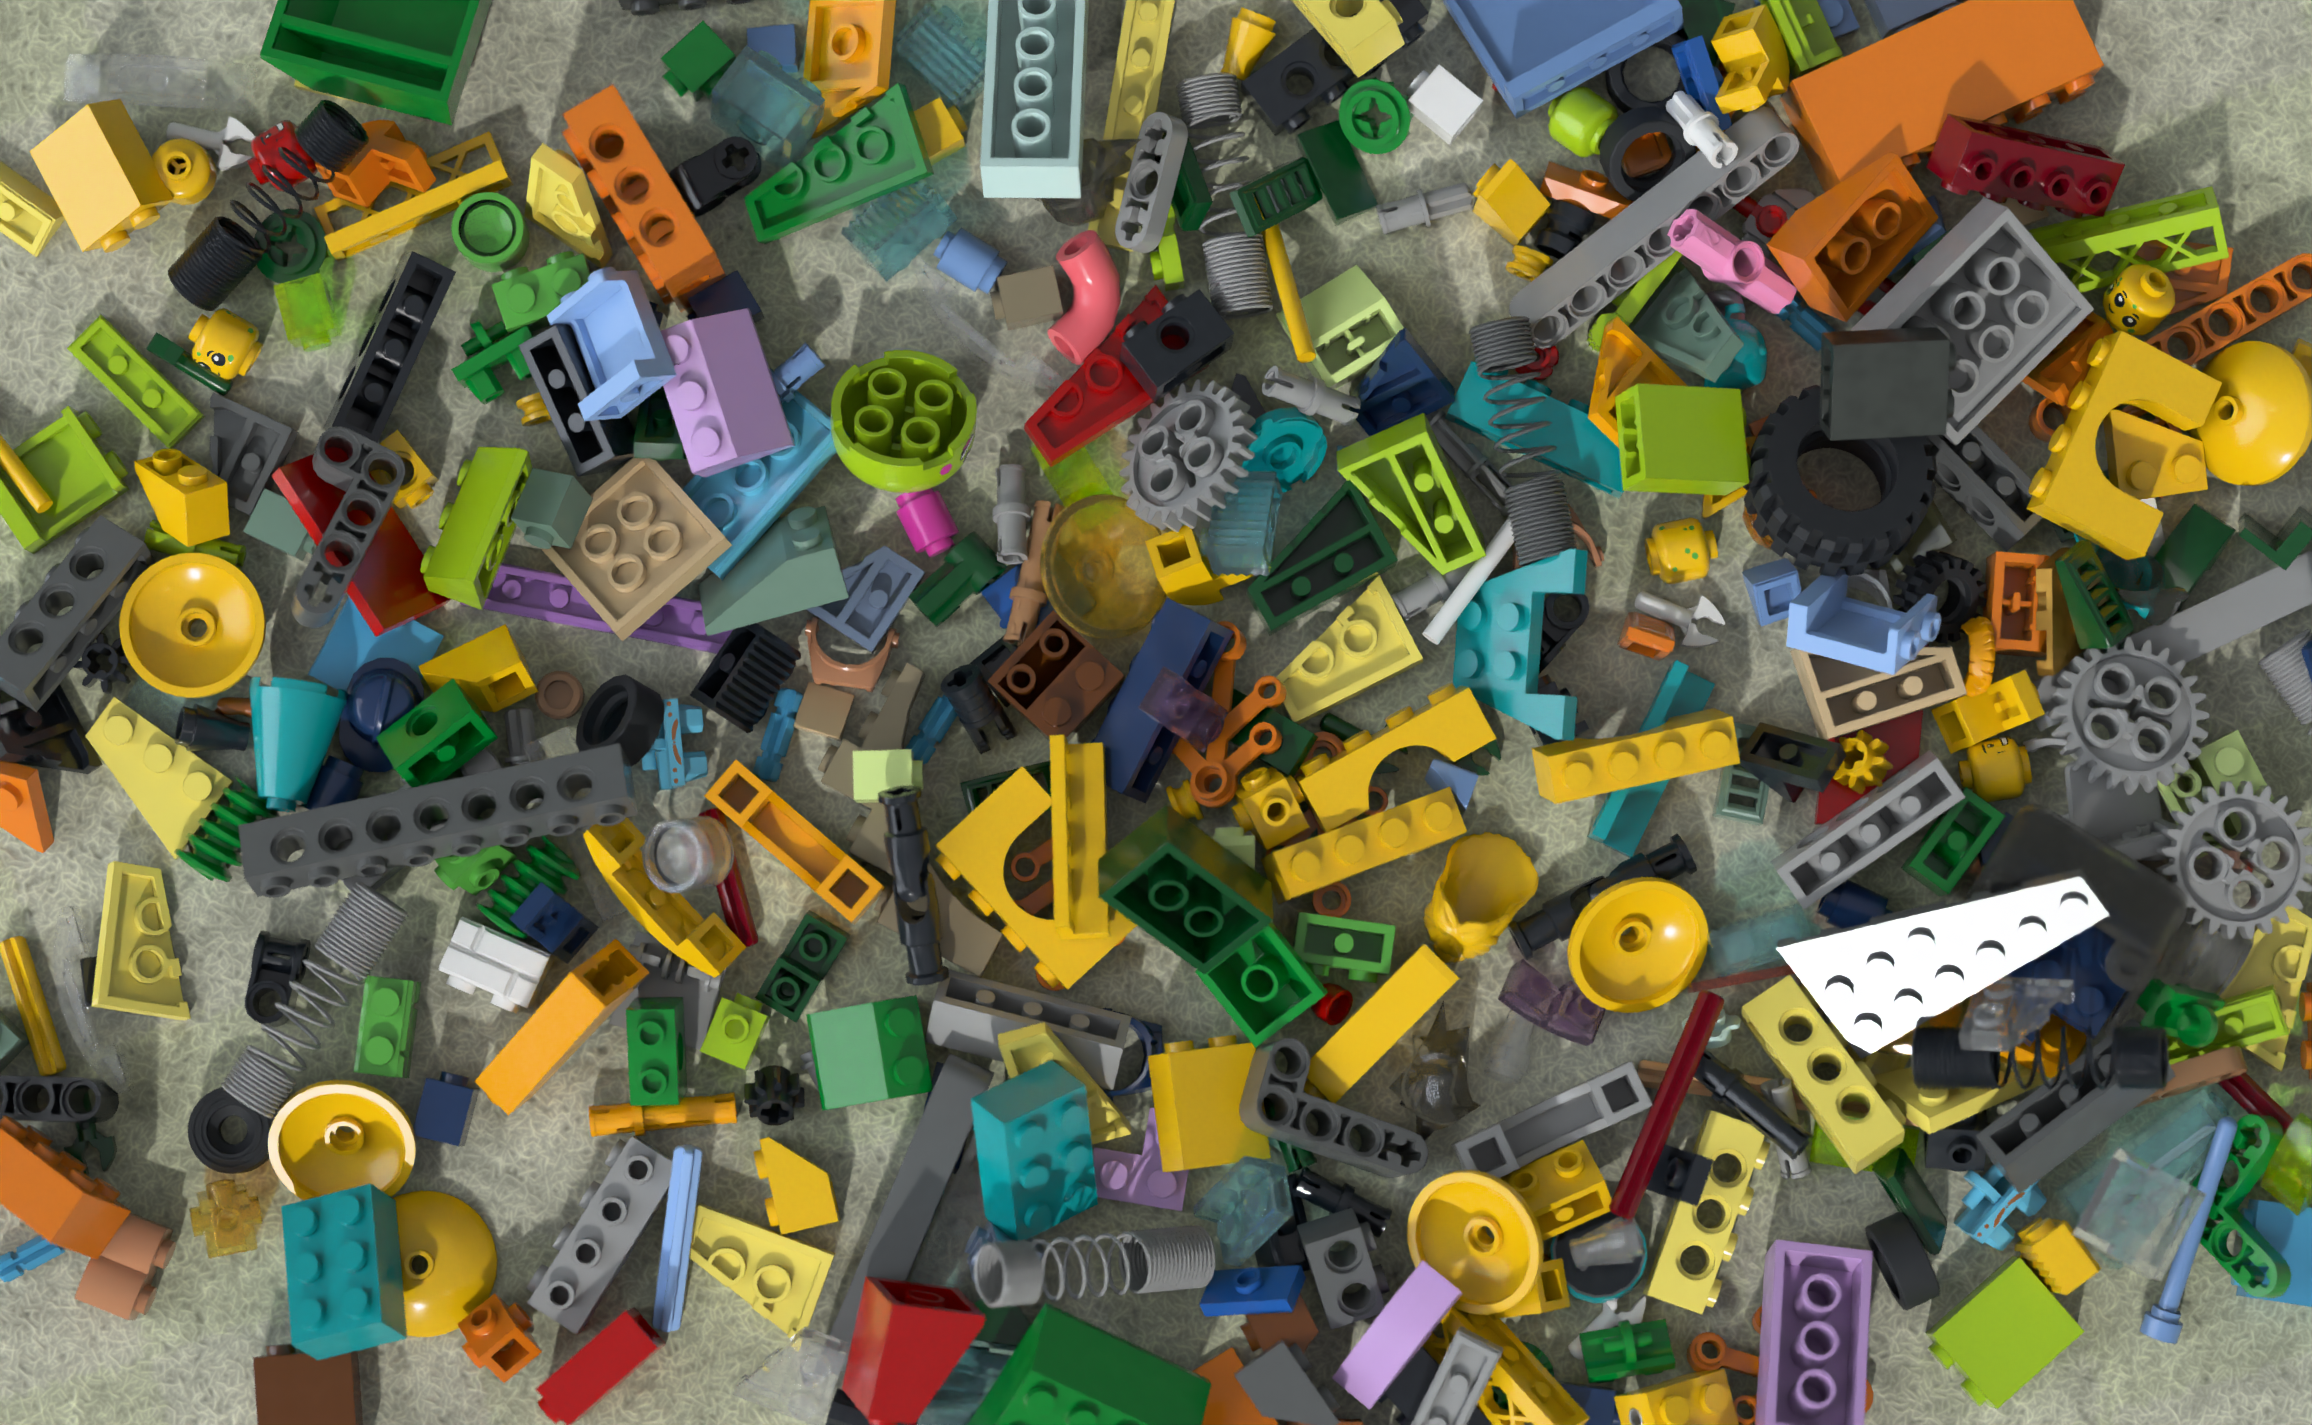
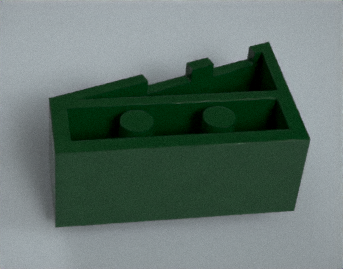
M1349 480L1340 487L1299 534L1247 588L1246 595L1269 636L1392 569L1396 566L1398 559L1360 491Z

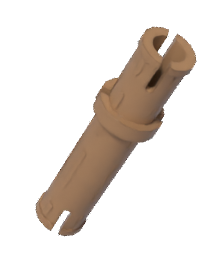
M1035 501V510L1026 544L1028 560H1024L1022 563L1017 587L1011 588L1009 596L1013 600L1006 634L1003 637V641L1009 644H1014V641H1018L1017 646H1020L1036 629L1041 607H1045L1047 604L1048 595L1044 592L1062 514L1065 511V507L1055 503L1054 508H1052L1049 501Z

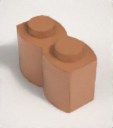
M130 1212L97 1260L94 1258L90 1259L79 1283L75 1299L126 1320H136L139 1313L146 1315L157 1292V1288L151 1286L158 1267L165 1269L168 1266L176 1247V1242L170 1240L173 1229Z

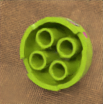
M913 350L885 351L884 358L873 360L860 367L854 364L840 378L834 389L831 400L830 422L834 447L847 469L866 484L894 493H913L927 490L943 483L955 474L967 459L973 446L977 416L974 393L971 394L965 383L957 376L958 370L941 358Z

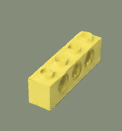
M1291 0L1358 78L1405 45L1398 25L1403 20L1389 0H1383L1382 2L1379 0Z
M1788 975L1743 1005L1742 1021L1783 1077L1791 1080V1088L1854 1174H1857L1903 1143L1905 1129L1902 1126L1906 1124V1120L1900 1109L1891 1099L1884 1102L1873 1088L1877 1085V1080L1862 1060L1857 1063L1854 1062L1845 1050V1047L1849 1045L1848 1041L1832 1021L1828 1024L1825 1023L1816 1010L1820 1007L1819 1003L1803 983L1798 986L1791 975ZM1793 1024H1802L1810 1030L1811 1036L1805 1041L1795 1042L1790 1040L1784 1031ZM1827 1062L1835 1065L1839 1069L1840 1074L1833 1080L1825 1081L1819 1079L1814 1074L1813 1069L1818 1064ZM1858 1101L1867 1107L1869 1113L1862 1119L1853 1120L1846 1117L1841 1109L1848 1102Z
M1706 1110L1692 1153L1714 1161L1721 1154H1729L1737 1163V1172L1731 1180L1722 1182L1715 1177L1712 1164L1698 1206L1703 1201L1709 1199L1714 1200L1720 1206L1721 1218L1713 1227L1705 1228L1699 1223L1697 1219V1206L1675 1200L1643 1294L1703 1315L1705 1306L1714 1307L1722 1285V1280L1715 1277L1721 1260L1730 1261L1738 1239V1234L1732 1232L1737 1214L1746 1215L1753 1197L1754 1188L1748 1187L1753 1168L1762 1169L1770 1148V1142L1764 1141L1765 1136L1751 1124L1712 1110ZM1696 1245L1704 1252L1705 1264L1699 1272L1689 1274L1682 1268L1680 1258L1682 1252L1687 1247Z

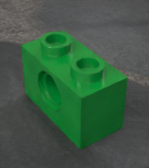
M451 679L376 737L394 769L411 788L443 781L498 738L479 707L454 679Z
M1967 787L1960 789L1965 798L1937 817L1901 867L1902 870L1939 897L1948 895L2005 818L2004 814Z
M683 997L634 998L626 1009L630 1106L679 1105L688 1092Z

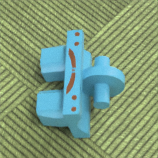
M678 698L662 700L664 703V720L659 735L651 749L641 759L642 771L658 770L659 791L676 789L686 785L687 782L708 775L705 752L683 753L681 735L703 732L701 706L678 705Z
M1994 1164L1983 1177L1973 1170H1969L1964 1175V1179L1973 1188L1961 1200L1967 1208L1955 1220L1954 1224L1981 1244L1985 1242L1995 1249L2003 1251L2014 1239L2016 1233L2004 1221L2007 1216L2017 1208L2022 1214L2030 1217L2035 1215L2047 1202L2046 1197L2037 1185L2041 1179L2019 1194Z

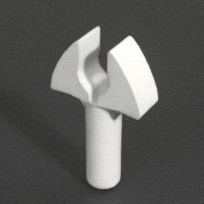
M230 116L228 117L227 128L219 132L171 122L166 131L168 140L184 138L195 141L204 149L215 151L219 156L217 163L219 170H233L248 165L247 160L252 158V156L234 154L225 145V143H232L237 139L252 142V139L255 137L245 125Z
M1646 591L1639 592L1635 599L1634 605L1636 609L1680 627L1684 635L1680 644L1682 647H1705L1718 642V639L1699 633L1696 625L1691 620L1697 621L1701 618H1708L1713 623L1721 626L1725 625V621L1718 609L1704 596L1699 598L1697 606L1688 609Z
M1642 1296L1629 1311H1619L1618 1313H1615L1617 1299L1603 1303L1602 1312L1581 1333L1613 1328L1618 1325L1619 1321L1629 1320L1630 1324L1641 1323L1645 1311L1646 1296ZM1578 1335L1568 1345V1349L1575 1358L1581 1360L1583 1359Z

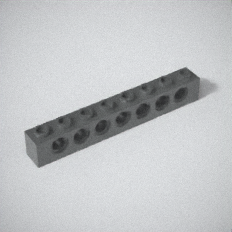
M618 743L238 825L244 879L258 897L277 898L287 895L292 889L306 886L328 887L336 884L339 879L357 875L361 877H375L383 874L386 869L404 865L410 867L425 866L432 863L436 858L450 855L459 857L472 856L479 853L483 848L497 845L519 846L528 842L529 838L548 834L552 836H566L574 833L577 828L595 824L612 826L621 823L627 817L638 815L631 764L621 744ZM591 788L590 793L586 797L578 800L573 799L579 790ZM543 799L537 808L525 810L528 803L532 800ZM496 809L494 814L488 819L477 820L479 815L485 810ZM448 819L442 828L430 830L436 821ZM400 829L396 837L388 841H382L389 831ZM352 839L351 844L346 849L335 851L342 841ZM305 849L300 858L288 861L292 853Z

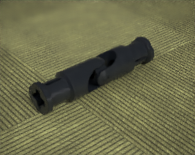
M904 785L882 790L878 793V802L884 805L888 831L884 833L887 860L894 875L892 888L900 943L906 946L909 971L905 975L906 983L914 986L935 984L949 978V968L943 966L939 941L943 938L942 922L935 881L932 873L928 870L931 852L927 827L922 826L918 804V799L922 797L921 787ZM927 896L928 908L925 912L912 909L907 902H914L921 897Z
M1677 833L1670 837V843L1647 855L1641 852L1621 862L1611 871L1608 877H1593L1543 903L1542 910L1519 922L1511 920L1507 928L1521 955L1527 961L1533 957L1535 950L1556 939L1563 942L1570 938L1573 926L1579 917L1572 909L1571 904L1584 891L1587 890L1591 902L1607 888L1625 880L1639 877H1656L1671 880L1684 872L1691 875L1697 872V867L1686 844Z

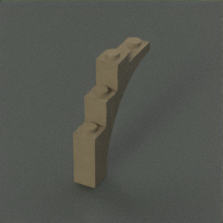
M906 663L902 672L896 669L891 672L881 692L882 695L887 697L879 715L873 711L869 713L858 734V737L865 740L861 748L843 739L839 748L832 744L828 748L818 768L819 771L825 773L821 779L823 785L854 801L853 751L904 749L911 709L926 676L922 670ZM879 802L859 803L871 811L867 818L859 814L846 838L847 841L853 843L849 852L894 877L887 860L884 833L888 831L884 805ZM929 863L928 870L932 873L935 881L943 929V938L939 940L942 958L982 978L1004 935L972 914L944 886ZM887 884L874 910L881 913L877 921L879 924L899 934L893 888ZM927 896L921 897L914 902H907L914 910L927 911Z

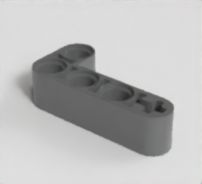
M341 426L332 427L323 432L319 437L312 459L313 469L316 474L324 481L346 491V494L300 578L291 603L292 614L296 621L309 628H320L328 624L333 618L397 497L405 475V465L398 454ZM332 447L340 448L346 452L349 460L339 463L334 462L326 456L325 450ZM377 469L386 471L391 476L393 482L387 485L377 484L370 478L369 472ZM352 510L363 511L370 517L371 523L365 526L356 525L349 520L347 513ZM330 551L342 552L347 556L350 564L345 567L333 566L327 561L325 554ZM321 581L328 586L323 600L318 603L317 607H314L308 601L314 596Z
M1285 1038L1264 1044L1256 1050L1251 1061L1239 1106L1241 1121L1247 1128L1256 1133L1385 1178L1411 1175L1419 1172L1425 1166L1428 1160V1148L1426 1142L1417 1133L1303 1093L1310 1067V1055L1302 1042L1293 1038ZM1277 1051H1280L1286 1057L1287 1070L1285 1074L1281 1073L1275 1065V1054ZM1264 1097L1270 1099L1274 1105L1275 1112L1272 1120H1269L1263 1114L1262 1101ZM1309 1112L1315 1116L1318 1122V1131L1315 1136L1306 1127V1117ZM1352 1128L1356 1129L1361 1136L1362 1141L1359 1151L1354 1149L1350 1143L1349 1136ZM1397 1147L1396 1153L1391 1151L1381 1152L1382 1149Z

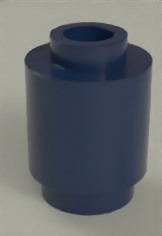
M328 755L324 766H321L307 804L301 806L312 810L357 800L364 784L360 782L364 770Z
M1846 880L1821 898L1816 913L1826 917V923L1834 927L1839 926V929L1869 923L1870 918L1890 914L1893 911L1886 908L1888 898L1857 883Z

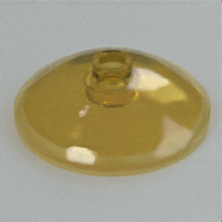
M1107 494L1081 498L1061 510L1045 534L1040 556L1043 586L1057 614L1076 631L1097 639H1117L1137 633L1153 620V617L1162 608L1167 597L1157 580L1145 543L1147 540L1162 535L1160 529L1136 516V511L1126 505L1128 499ZM1087 563L1093 569V575L1091 578L1088 576L1086 571Z

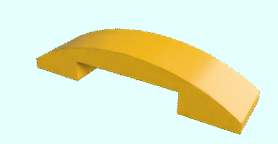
M628 818L612 826L592 825L583 834L594 862L618 899L652 936L685 962L716 978L747 948L715 912L703 919L675 887L664 881L661 875L658 874L659 872L654 864L639 849L648 839Z

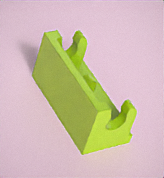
M1758 0L1760 5H1767L1782 35L1787 50L1789 69L1794 79L1844 57L1817 0Z

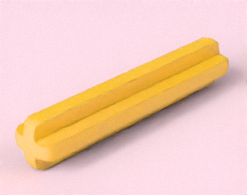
M23 936L6 939L0 942V953L39 1074L41 1076H51L60 1073L66 1069L67 1065L27 941Z

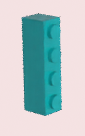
M1471 361L1455 395V401L1452 402L1445 419L1494 442L1524 429H1498L1488 425V421L1493 415L1517 404L1497 405L1484 401L1483 396L1487 391L1510 380L1483 379L1478 376L1477 363ZM1503 370L1498 372L1482 374L1491 376L1507 375L1509 371ZM1530 379L1526 380L1524 384L1516 383L1488 396V399L1513 400L1545 396V401L1514 410L1495 419L1493 423L1523 424L1549 420L1552 422L1551 425L1516 436L1503 442L1501 445L1509 449L1555 445L1557 446L1556 450L1534 456L1531 459L1555 470L1563 471L1562 473L1618 499L1621 497L1624 491L1619 448L1587 418L1590 406L1570 399L1567 405L1550 397L1552 394L1550 388Z

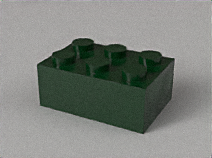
M1167 804L1098 859L1099 898L1204 975L1274 921L1271 882Z

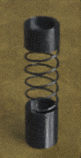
M321 100L320 104L305 117L304 121L294 131L298 143L306 153L317 163L331 170L332 175L330 179L314 176L293 152L285 147L278 148L279 154L290 166L311 179L316 192L313 197L298 194L286 178L270 165H262L263 172L275 185L295 197L299 205V212L297 214L291 215L282 212L264 190L254 183L246 182L248 192L264 207L279 215L283 223L281 232L276 233L265 229L260 220L246 206L236 200H230L232 210L242 220L256 230L263 232L267 241V247L264 250H261L257 241L242 226L229 218L218 216L209 223L208 227L202 231L199 237L169 267V279L175 289L185 299L202 310L215 311L228 298V295L234 291L235 287L243 281L244 277L262 260L263 254L269 253L271 249L269 235H285L287 232L285 217L291 219L300 218L303 214L301 200L313 201L318 199L319 188L317 182H333L336 178L335 172H342L352 162L353 158L358 155L359 151L368 144L369 138L366 131L348 111L330 100ZM286 154L293 158L302 168H300L292 160H290V158ZM269 171L275 174L286 186L275 179ZM253 189H255V190L258 191L263 197H265V199H266L270 204H268V203H267L266 201H264L261 197H259V196L254 192ZM236 206H238L244 212H246L253 219L254 222H252L244 214H242Z
M1918 1026L1914 1031L1912 1039L1911 1061L1913 1080L1919 1090L1921 1088L1924 1090L1926 1088L1930 1089L1931 1087L1933 1089L1936 1087L1938 1089L1941 1087L1943 1089L1946 1087L1950 1089L1952 1087L1958 1090L1960 1088L1963 1090L1965 1088L1968 1090L1970 1088L1973 1090L1975 1088L1978 1090L1980 1088L1983 1090L1987 1088L1989 1090L1996 1087L2000 1090L2006 1085L2011 1067L2013 1066L2015 1078L2019 1086L2026 1090L2031 1086L2035 1078L2038 1065L2044 1085L2052 1090L2060 1080L2064 1062L2067 1079L2070 1085L2075 1090H2078L2083 1086L2090 1062L2093 1079L2101 1090L2108 1087L2112 1079L2114 1066L2117 1084L2121 1090L2124 1088L2126 1090L2129 1088L2131 1090L2134 1088L2136 1090L2139 1088L2141 1090L2144 1088L2146 1090L2149 1088L2151 1090L2154 1088L2156 1090L2159 1088L2163 1090L2168 1080L2169 1055L2167 1034L2162 1026L2160 1028L2157 1026L2155 1028L2152 1026L2150 1028L2147 1026L2145 1028L2142 1026L2140 1028L2137 1026L2135 1028L2132 1026L2130 1028L2127 1026L2123 1028L2121 1026L2119 1029L2114 1026L2112 1028L2113 1037L2109 1071L2104 1085H2101L2093 1056L2092 1028L2088 1026L2086 1029L2087 1040L2083 1072L2079 1084L2075 1085L2067 1056L2066 1028L2062 1026L2058 1069L2055 1080L2050 1085L2044 1072L2040 1047V1028L2037 1026L2035 1028V1050L2032 1070L2027 1084L2024 1085L2019 1075L2015 1055V1030L2011 1026L2009 1028L2007 1068L2004 1079L1999 1085L2000 1044L1997 1030L1993 1026L1991 1028L1988 1026L1986 1028L1983 1026L1981 1028L1979 1026L1976 1028L1974 1026L1971 1028L1969 1026L1966 1028L1964 1026L1961 1028L1959 1026L1956 1028L1954 1026L1951 1028L1949 1026L1947 1028L1944 1026L1942 1028L1939 1026L1937 1028L1934 1026L1932 1028L1930 1026L1927 1028L1925 1026L1922 1028Z

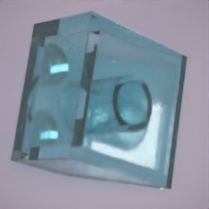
M746 45L712 90L710 122L730 136L743 137L749 140L759 156L781 170L791 162L796 163L801 157L823 118L825 99L821 97V91L812 82L801 77L796 80L783 71L781 63L774 56L763 50L757 53Z

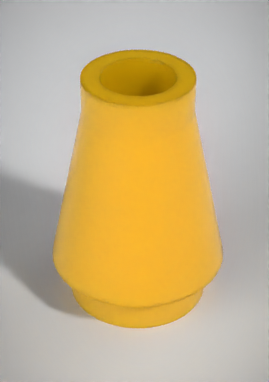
M1241 7L1237 18L1232 17L1225 60L1221 72L1234 74L1236 79L1241 81L1248 78L1276 35L1272 32L1276 21Z

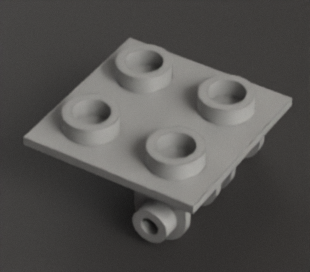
M637 931L634 942L630 944L628 951L650 973L612 1013L609 1024L627 1029L626 1009L634 998L683 997L685 1046L700 1050L712 1021L727 968L714 978L685 962L661 944L654 936Z

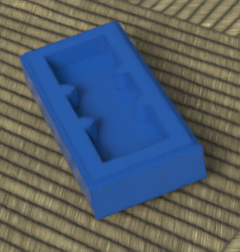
M1697 36L1672 45L1671 50L1686 94L1691 95L1704 111L1712 112L1718 118L1719 128L1722 131L1732 126L1729 113L1722 114L1715 100L1724 80L1718 68L1712 66L1703 36Z
M1301 1265L1214 1270L1213 1277L1206 1286L1199 1305L1205 1317L1293 1312L1306 1276Z

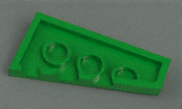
M899 82L885 92L886 96L870 108L864 107L850 118L852 120L834 135H827L813 145L814 149L796 163H789L744 197L759 243H770L934 175L905 85Z

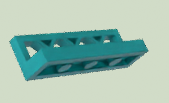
M1675 660L1670 664L1638 733L1661 726L1671 717L1703 711L1715 684L1687 671L1688 665ZM1669 779L1608 792L1587 837L1631 858Z

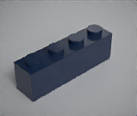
M1169 598L1166 599L1162 608L1153 617L1151 630L1140 652L1133 657L1129 666V673L1118 695L1111 700L1107 709V716L1096 738L1090 742H1103L1105 746L1107 786L1146 804L1234 631Z

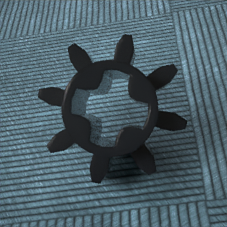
M101 632L96 638L97 643L90 645L84 651L82 660L78 661L74 668L84 670L88 674L83 679V686L90 688L99 680L101 681L103 692L111 694L113 689L112 682L117 680L127 684L131 682L129 677L124 674L127 665H130V663L121 652L123 648L120 638L115 640L110 646L108 645L106 634ZM100 653L105 656L110 655L108 660L113 667L109 672L99 670L100 665L96 658Z
M778 1065L766 1066L759 1071H754L755 1083L744 1084V1103L749 1104V1116L751 1118L758 1117L762 1123L771 1126L782 1125L789 1120H794V1108L805 1107L804 1088L800 1087L799 1074H791L788 1069Z

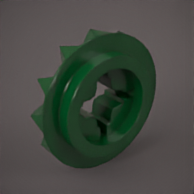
M283 209L281 211L286 214L295 215L299 212V209ZM303 211L300 218L291 219L285 217L287 232L283 236L269 235L271 249L269 253L263 254L262 260L256 264L268 279L284 286L293 284L304 285L306 280L320 274V267L324 259L329 257L327 243L324 239V236L327 235L326 232L323 230L319 220ZM276 213L271 214L262 222L264 228L271 232L278 233L283 229V223ZM257 230L254 239L261 247V250H264L267 247V241L263 232ZM297 234V243L308 249L307 253H295L291 261H287L288 254L275 246V243H290L293 235Z

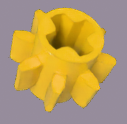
M1859 730L1856 738L1846 739L1841 736L1839 740L1846 757L1838 768L1839 770L1833 776V779L1842 785L1849 784V788L1858 794H1863L1865 786L1876 785L1881 788L1883 786L1882 779L1885 777L1887 770L1893 768V765L1883 756L1889 746L1879 738L1873 740L1872 736L1863 730Z

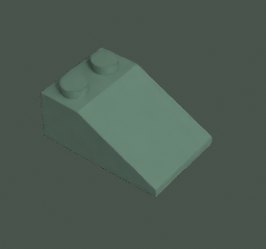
M825 506L818 508L801 507L790 512L788 516L778 518L723 580L712 573L698 584L707 636L849 598L839 552Z

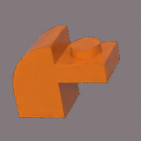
M373 120L361 124L368 135V144L359 151L358 155L353 158L352 162L342 172H335L336 178L333 182L326 184L335 197L369 208L391 181L425 193L436 181V177L426 162L428 157L424 150L416 143L406 140L395 121ZM316 162L315 166L323 179H330L332 175L331 170Z

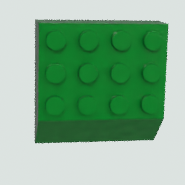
M278 0L260 52V57L312 90L452 125L492 0Z
M1045 1302L967 1425H1202L1211 1382L1199 1374Z

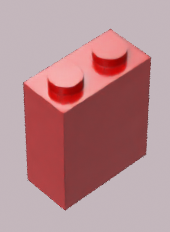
M635 1307L625 1310L536 1388L537 1392L542 1396L537 1404L553 1423L557 1424L563 1421L566 1425H572L666 1345V1342Z

